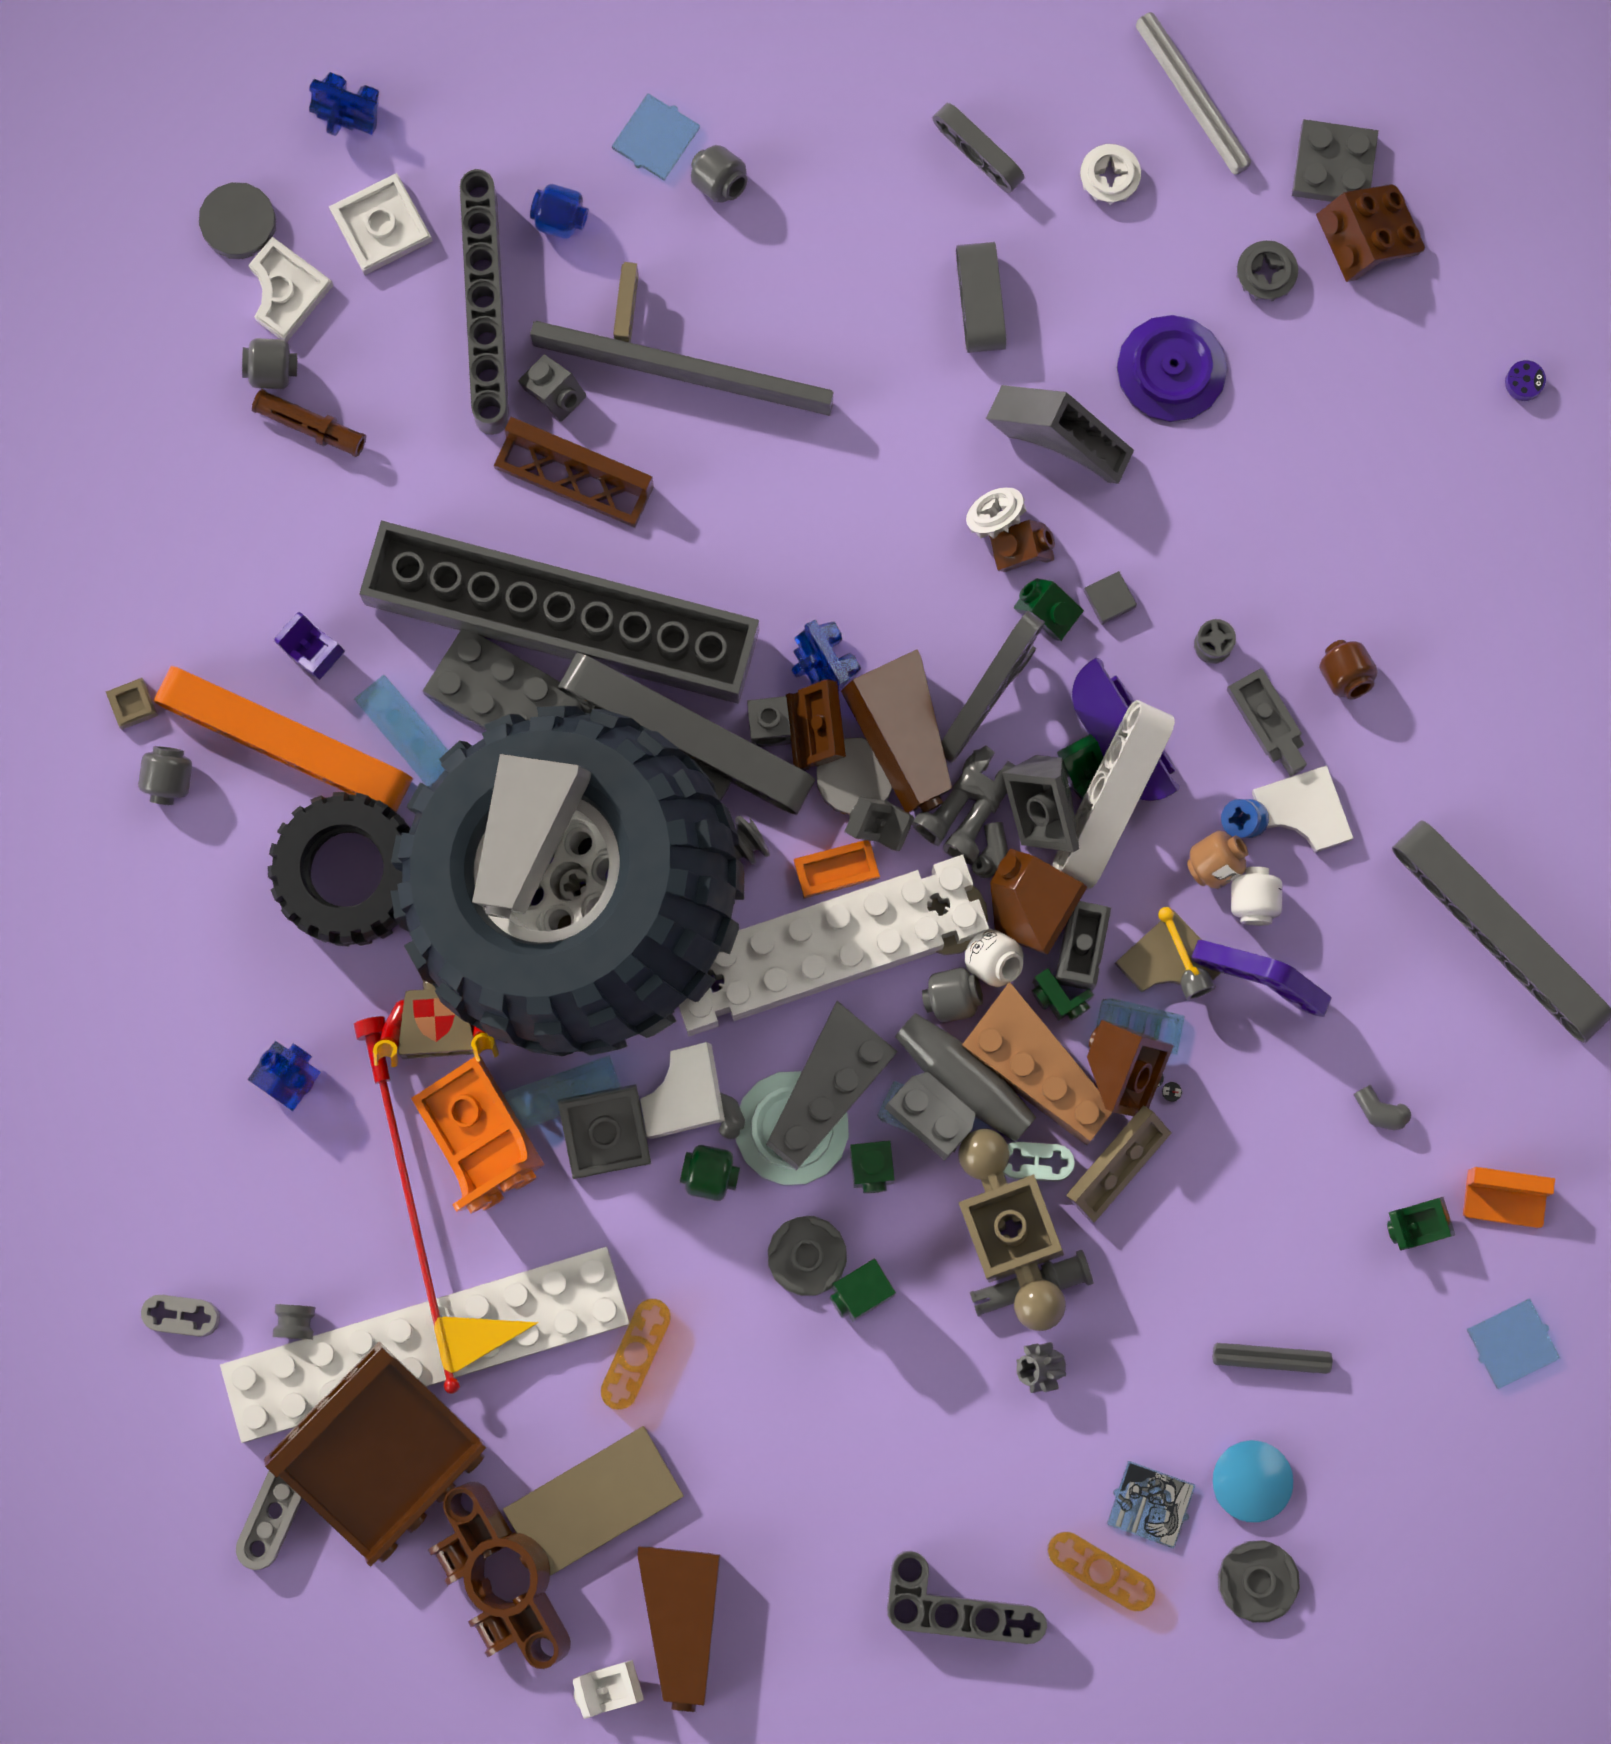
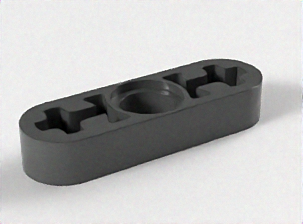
M946 103L932 117L939 131L1002 190L1011 193L1025 179L1020 167L957 107Z

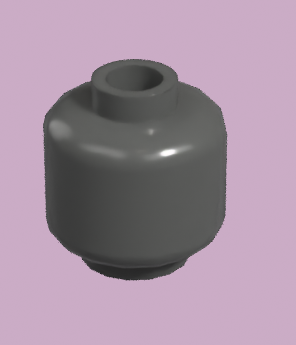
M714 145L706 150H701L694 156L691 163V182L699 191L714 202L719 203L734 200L741 195L748 179L746 176V165L740 158L721 145Z
M253 339L249 344V348L243 347L242 378H248L249 384L254 388L284 389L289 384V376L297 377L298 354L290 353L289 344L285 340Z
M153 746V752L145 753L142 757L138 787L142 792L150 794V802L173 805L174 798L185 797L189 792L192 762L184 756V750Z
M963 967L934 973L929 977L928 989L922 990V999L926 1012H933L935 1017L942 1023L970 1018L977 1013L978 1006L983 1004V994L979 979L975 974L971 975Z

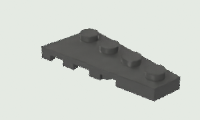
M837 1001L766 1145L797 1171L898 1051Z

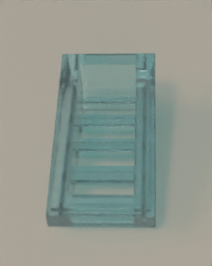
M1114 998L1101 1001L1096 1028L1100 1025L1101 1020L1116 1023L1117 1014L1120 1011L1117 1024L1128 1028L1131 1014H1136L1133 1030L1143 1034L1147 1017L1152 1018L1149 1036L1159 1039L1162 1020L1168 1021L1164 1042L1174 1045L1171 1054L1175 1055L1178 1053L1184 1015Z

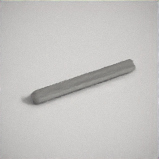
M1149 12L1140 17L1136 23L1137 30L1230 171L1236 175L1246 170L1250 166L1251 159L1155 14Z

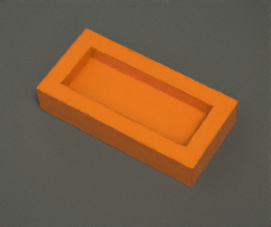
M869 840L851 843L794 859L804 899L880 878Z

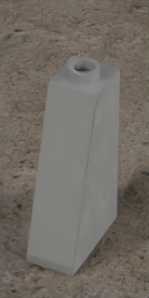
M500 754L472 901L475 904L486 907V915L510 919L511 912L526 913L589 784L590 771L579 765Z

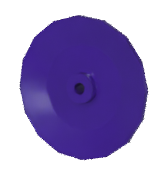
M1169 315L1151 318L1132 330L1121 346L1117 362V373L1120 388L1132 406L1150 418L1176 422L1193 419L1212 407L1223 391L1227 375V364L1224 349L1209 329L1193 319Z

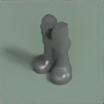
M986 745L981 749L974 750L972 755L967 758L962 769L963 773L952 786L953 790L943 804L934 813L920 812L912 822L913 828L930 843L939 846L967 800L976 801L963 822L943 846V850L953 858L963 855L966 864L973 865L979 855V849L975 840L981 827L990 813L995 814L1001 801L1007 794L1002 773L1016 766L1007 761L1004 767L996 774L994 781L983 775V771H986L989 762L995 754Z

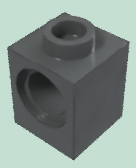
M786 696L747 700L751 743L758 747L791 744Z

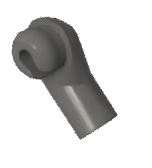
M1003 822L990 823L984 826L987 847L978 856L974 864L971 865L973 872L979 877L989 878L994 876L999 863L1008 853Z
M1371 1085L1353 1094L1369 1123L1373 1126L1398 1130L1404 1128L1411 1120V1111L1406 1105L1398 1104L1396 1106L1381 1103Z

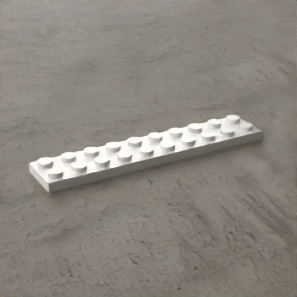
M608 1247L436 1298L440 1317L539 1322L461 1370L454 1372V1378L630 1325ZM426 1301L313 1336V1340L302 1339L220 1364L241 1443L296 1427L379 1341L425 1386L428 1387L444 1382L446 1377L439 1353L429 1302Z

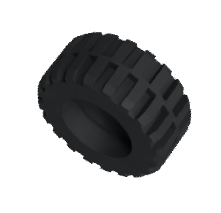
M333 792L332 797L325 798L320 795L310 799L311 805L306 808L299 806L291 813L294 818L288 824L284 822L281 824L277 831L280 834L277 844H271L269 855L273 857L272 865L267 866L268 878L273 882L274 888L271 889L274 900L282 907L281 912L284 916L293 922L298 929L325 943L329 942L337 946L347 947L350 944L363 946L371 944L372 940L378 937L386 938L393 933L392 929L398 925L394 917L391 891L398 890L397 884L402 883V872L395 869L391 863L396 834L409 833L411 828L388 805L380 800H374L368 795L360 793L349 795L346 792ZM342 833H356L370 839L380 851L384 865L382 879L375 892L368 899L354 906H337L327 902L318 894L311 879L312 863L317 851L330 838Z

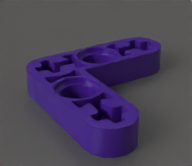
M1205 940L1197 941L1191 956L1193 962L1207 969L1264 984L1296 1008L1315 1016L1324 1017L1332 999L1329 994L1295 968L1276 959Z

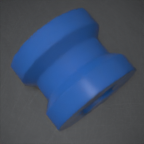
M1235 799L1224 807L1221 814V823L1224 830L1231 836L1255 838L1266 830L1269 823V814L1266 807L1255 799Z

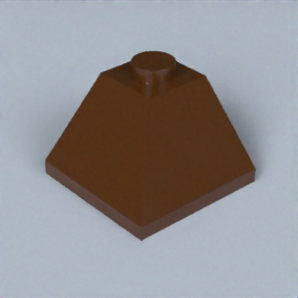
M1010 848L1006 856L999 863L998 869L990 881L995 930L1014 939L1021 946L1048 955L1086 891L1087 886L1033 855Z
M1101 1020L1100 1025L1092 1032L1089 1040L1090 1050L1087 1055L1089 1065L1105 1109L1134 1117L1143 1105L1149 1109L1174 1045L1125 1026Z

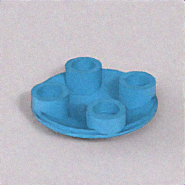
M1250 1440L1230 1446L1220 1456L1213 1471L1212 1482L1216 1500L1228 1514L1246 1522H1262L1275 1517L1286 1507L1293 1492L1294 1481L1289 1462L1277 1448L1262 1441Z

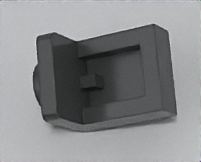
M545 354L518 380L522 388L546 405L553 416L559 421H563L586 398V393L572 373Z
M860 796L857 804L850 812L845 833L856 839L876 841L891 850L900 851L914 817L886 800Z

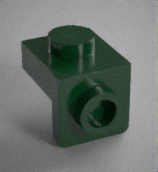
M1038 578L1023 587L1019 594L1020 599L1014 605V609L1018 613L1025 614L1029 610L1043 620L1045 623L1042 628L1053 639L1062 641L1084 611L1054 581Z
M1092 734L1057 752L1058 757L1063 759L1070 787L1081 800H1083L1104 758L1098 741Z
M1048 968L1034 977L1032 983L1035 988L1031 990L1034 998L1042 1009L1045 1010L1049 1007L1058 1021L1066 1016L1072 1021L1091 1008L1087 1003L1094 996L1090 988L1070 1001Z
M1444 1197L1389 1212L1390 1221L1387 1222L1388 1233L1394 1244L1398 1243L1400 1251L1455 1236Z

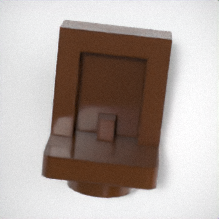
M1029 519L1010 526L1008 532H999L996 538H992L989 535L997 571L1007 572L1035 561L1047 563L1054 560L1052 550L1055 546L1054 537L1044 523Z

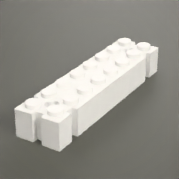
M960 855L934 864L931 871L932 876L921 879L919 871L916 870L739 930L731 953L719 952L708 972L710 976L714 975L716 980L723 979L724 984H719L720 990L712 993L711 988H709L699 1002H694L687 998L679 1005L688 1036L719 1027L718 1016L731 1012L733 1021H737L934 954L936 951L943 949L944 938L955 935L957 944L973 939L979 933L989 931L979 899L972 902L968 900L966 891L972 890L973 881L964 856ZM937 898L940 904L947 903L948 907H945L944 915L938 916L936 911L929 912L927 907H931L932 899Z

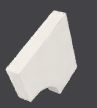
M271 237L248 265L253 274L259 279L262 287L261 305L254 316L255 320L279 339L288 342L333 287L332 280L274 237Z
M1327 765L1253 789L1252 791L1253 798L1261 802L1267 809L1269 814L1267 828L1283 827L1296 831L1308 841L1314 853L1353 839Z
M705 1042L670 1051V1067L664 1082L653 1093L640 1099L647 1138L654 1139L725 1121L712 1044Z

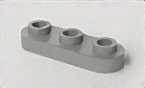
M270 1471L267 1473L236 1544L238 1560L243 1566L252 1570L264 1569L275 1561L303 1499L279 1476L276 1478ZM273 1503H278L282 1507V1514L277 1519L272 1518L268 1512L270 1505ZM256 1541H261L265 1545V1553L260 1557L255 1556L252 1552V1545Z

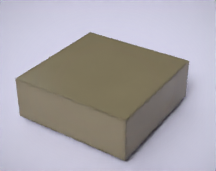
M143 678L106 691L121 730L158 716Z

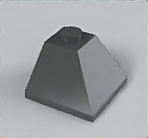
M1035 755L1003 772L1021 845L1070 852L1079 850L1072 794L1063 759L1060 757Z

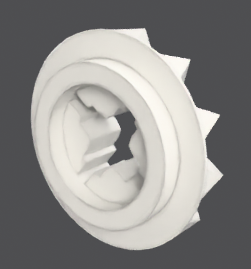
M1104 144L1092 149L1085 156L1080 169L1083 189L1088 191L1095 201H1105L1109 205L1121 200L1126 201L1137 190L1141 179V168L1136 156L1127 148L1116 144ZM1109 161H1111L1114 173L1120 174V176L1115 178L1112 187H1109L1106 177L1100 176V174L1105 173Z
M1005 487L992 490L977 499L970 507L966 517L967 525L971 532L976 533L980 539L988 535L996 538L999 532H1008V528L1011 525L1021 523L1020 516L1027 511L1024 505L1025 499L1014 488Z

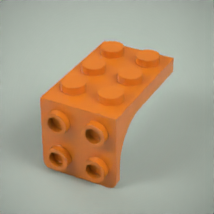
M481 1056V1061L478 1062L473 1057L411 1098L458 1179L462 1198L453 1203L452 1206L456 1212L468 1209L470 1214L480 1209L485 1211L504 1199L502 1192L505 1193L513 1188L518 1190L537 1178L534 1172L545 1165Z

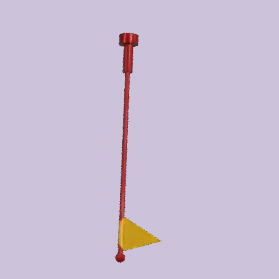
M384 1016L370 1017L354 1023L356 1038L359 1041H366L375 1084L380 1085L439 1353L445 1372L444 1390L449 1394H454L460 1388L459 1381L454 1378V1372L461 1370L539 1322L440 1317L387 1084L391 1079L386 1057L384 1056L379 1059L378 1066L374 1065L373 1048L380 1041L383 1025L386 1021Z

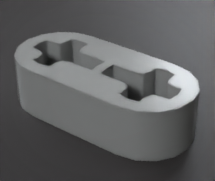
M154 1295L145 1301L141 1309V1318L144 1324L149 1329L159 1332L198 1337L208 1336L218 1328L220 1322V1314L217 1307L210 1302L200 1299ZM160 1302H165V1309L177 1311L176 1319L163 1318L161 1325H157V1318L151 1316V1309H156L159 1307ZM200 1307H204V1313L210 1315L211 1320L210 1323H203L201 1330H197V1324L193 1321L184 1320L185 1312L198 1313Z

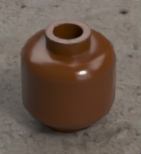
M1338 640L1325 649L1326 655L1321 659L1319 668L1334 695L1347 697V699L1351 700L1365 695L1374 687V680L1378 670L1362 643Z

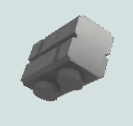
M1079 901L1064 929L1055 979L1060 985L1085 990L1090 988L1091 991L1096 987L1099 975L1098 967L1102 959L1111 912L1110 907Z

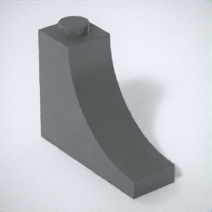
M1001 385L986 417L990 423L1007 437L1034 443L1060 453L1087 467L1109 483L1119 484L1134 452V449L1067 392Z

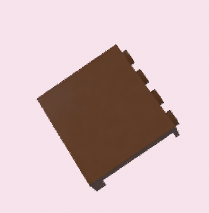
M379 1341L264 1458V1464L276 1478L278 1476L282 1478L363 1555L366 1563L371 1567L377 1560L381 1563L387 1560L397 1549L398 1544L396 1541L406 1530L410 1533L415 1531L426 1519L427 1514L425 1511L435 1500L438 1503L443 1502L446 1494L456 1487L453 1482L464 1471L469 1474L482 1462L485 1457L482 1452L486 1449L483 1440Z

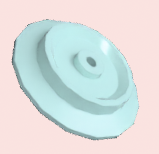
M801 1071L778 1072L758 1081L743 1097L740 1104L745 1125L740 1130L736 1143L745 1162L762 1178L781 1185L807 1184L826 1175L841 1159L849 1138L848 1114L846 1112L797 1171L766 1145L797 1083Z

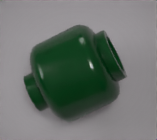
M698 1145L692 1153L686 1152L680 1183L685 1184L686 1192L691 1196L721 1201L726 1196L727 1189L736 1190L740 1167L733 1166V1154L730 1151Z

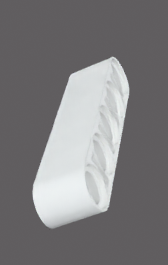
M1139 700L1134 701L1129 706L1075 814L1079 850L1075 852L1058 850L1053 860V867L1082 882L1088 889L1096 885L1172 734L1175 724L1173 715Z

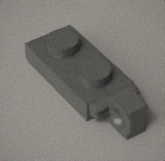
M1260 668L1228 686L1227 692L1265 755H1268L1273 763L1280 759L1290 777L1302 771L1307 765L1298 750L1304 745L1300 737L1302 733L1264 670Z

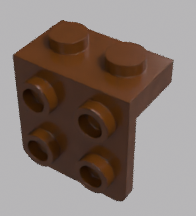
M1393 184L1343 192L1316 214L1346 282L1358 280L1380 262L1416 256L1425 250L1420 232L1411 217L1404 197L1398 187Z

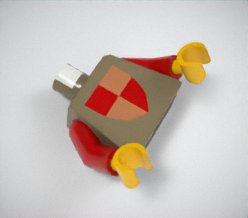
M424 980L423 990L406 991L405 998L396 1002L383 1025L380 1041L373 1048L374 1065L378 1066L379 1059L388 1056L391 1057V1067L398 1065L397 1049L402 1059L474 1054L478 1062L481 1061L479 1055L483 1050L491 1049L494 1058L499 1055L493 1037L477 1027L462 1021L440 1002L435 993L436 988Z

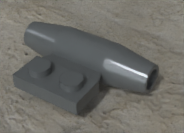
M917 1013L905 1023L895 1036L924 1073L912 1076L887 1103L885 1109L944 1161L972 1131L975 1117L1015 1142L1036 1119V1116L1006 1080L963 1048V1043L959 1039Z

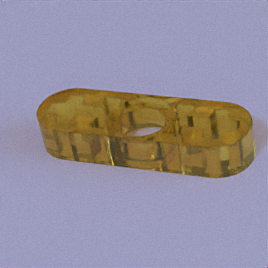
M647 1299L641 1302L635 1310L601 1386L602 1400L612 1409L623 1410L630 1407L640 1392L671 1322L670 1310L662 1301ZM654 1306L661 1308L659 1315L664 1318L662 1325L654 1324L649 1335L657 1336L654 1345H652L641 1336H632V1332L635 1327L643 1331L646 1319L642 1317V1312L644 1310L651 1311ZM638 1342L647 1348V1360L640 1366H631L625 1360V1349L631 1343ZM620 1364L627 1371L640 1373L637 1382L631 1377L628 1379L625 1389L631 1392L628 1399L621 1398L618 1403H614L612 1401L613 1394L608 1391L611 1383L618 1385L623 1376L622 1373H615L617 1365Z
M1059 1532L1050 1538L1047 1544V1555L1049 1560L1058 1568L1129 1610L1143 1611L1152 1605L1155 1599V1587L1152 1581L1143 1574L1074 1533ZM1068 1539H1071L1074 1542L1072 1549L1082 1556L1085 1554V1548L1092 1551V1554L1085 1559L1081 1573L1074 1570L1079 1564L1074 1559L1066 1557L1063 1562L1057 1559L1060 1552L1055 1549V1545L1058 1541L1066 1543ZM1098 1559H1104L1112 1566V1576L1105 1583L1094 1582L1089 1574L1091 1564ZM1121 1569L1128 1573L1122 1580L1131 1585H1136L1139 1581L1144 1583L1142 1591L1147 1594L1144 1601L1136 1599L1131 1604L1128 1601L1130 1594L1120 1587L1117 1588L1116 1595L1109 1591L1117 1583Z

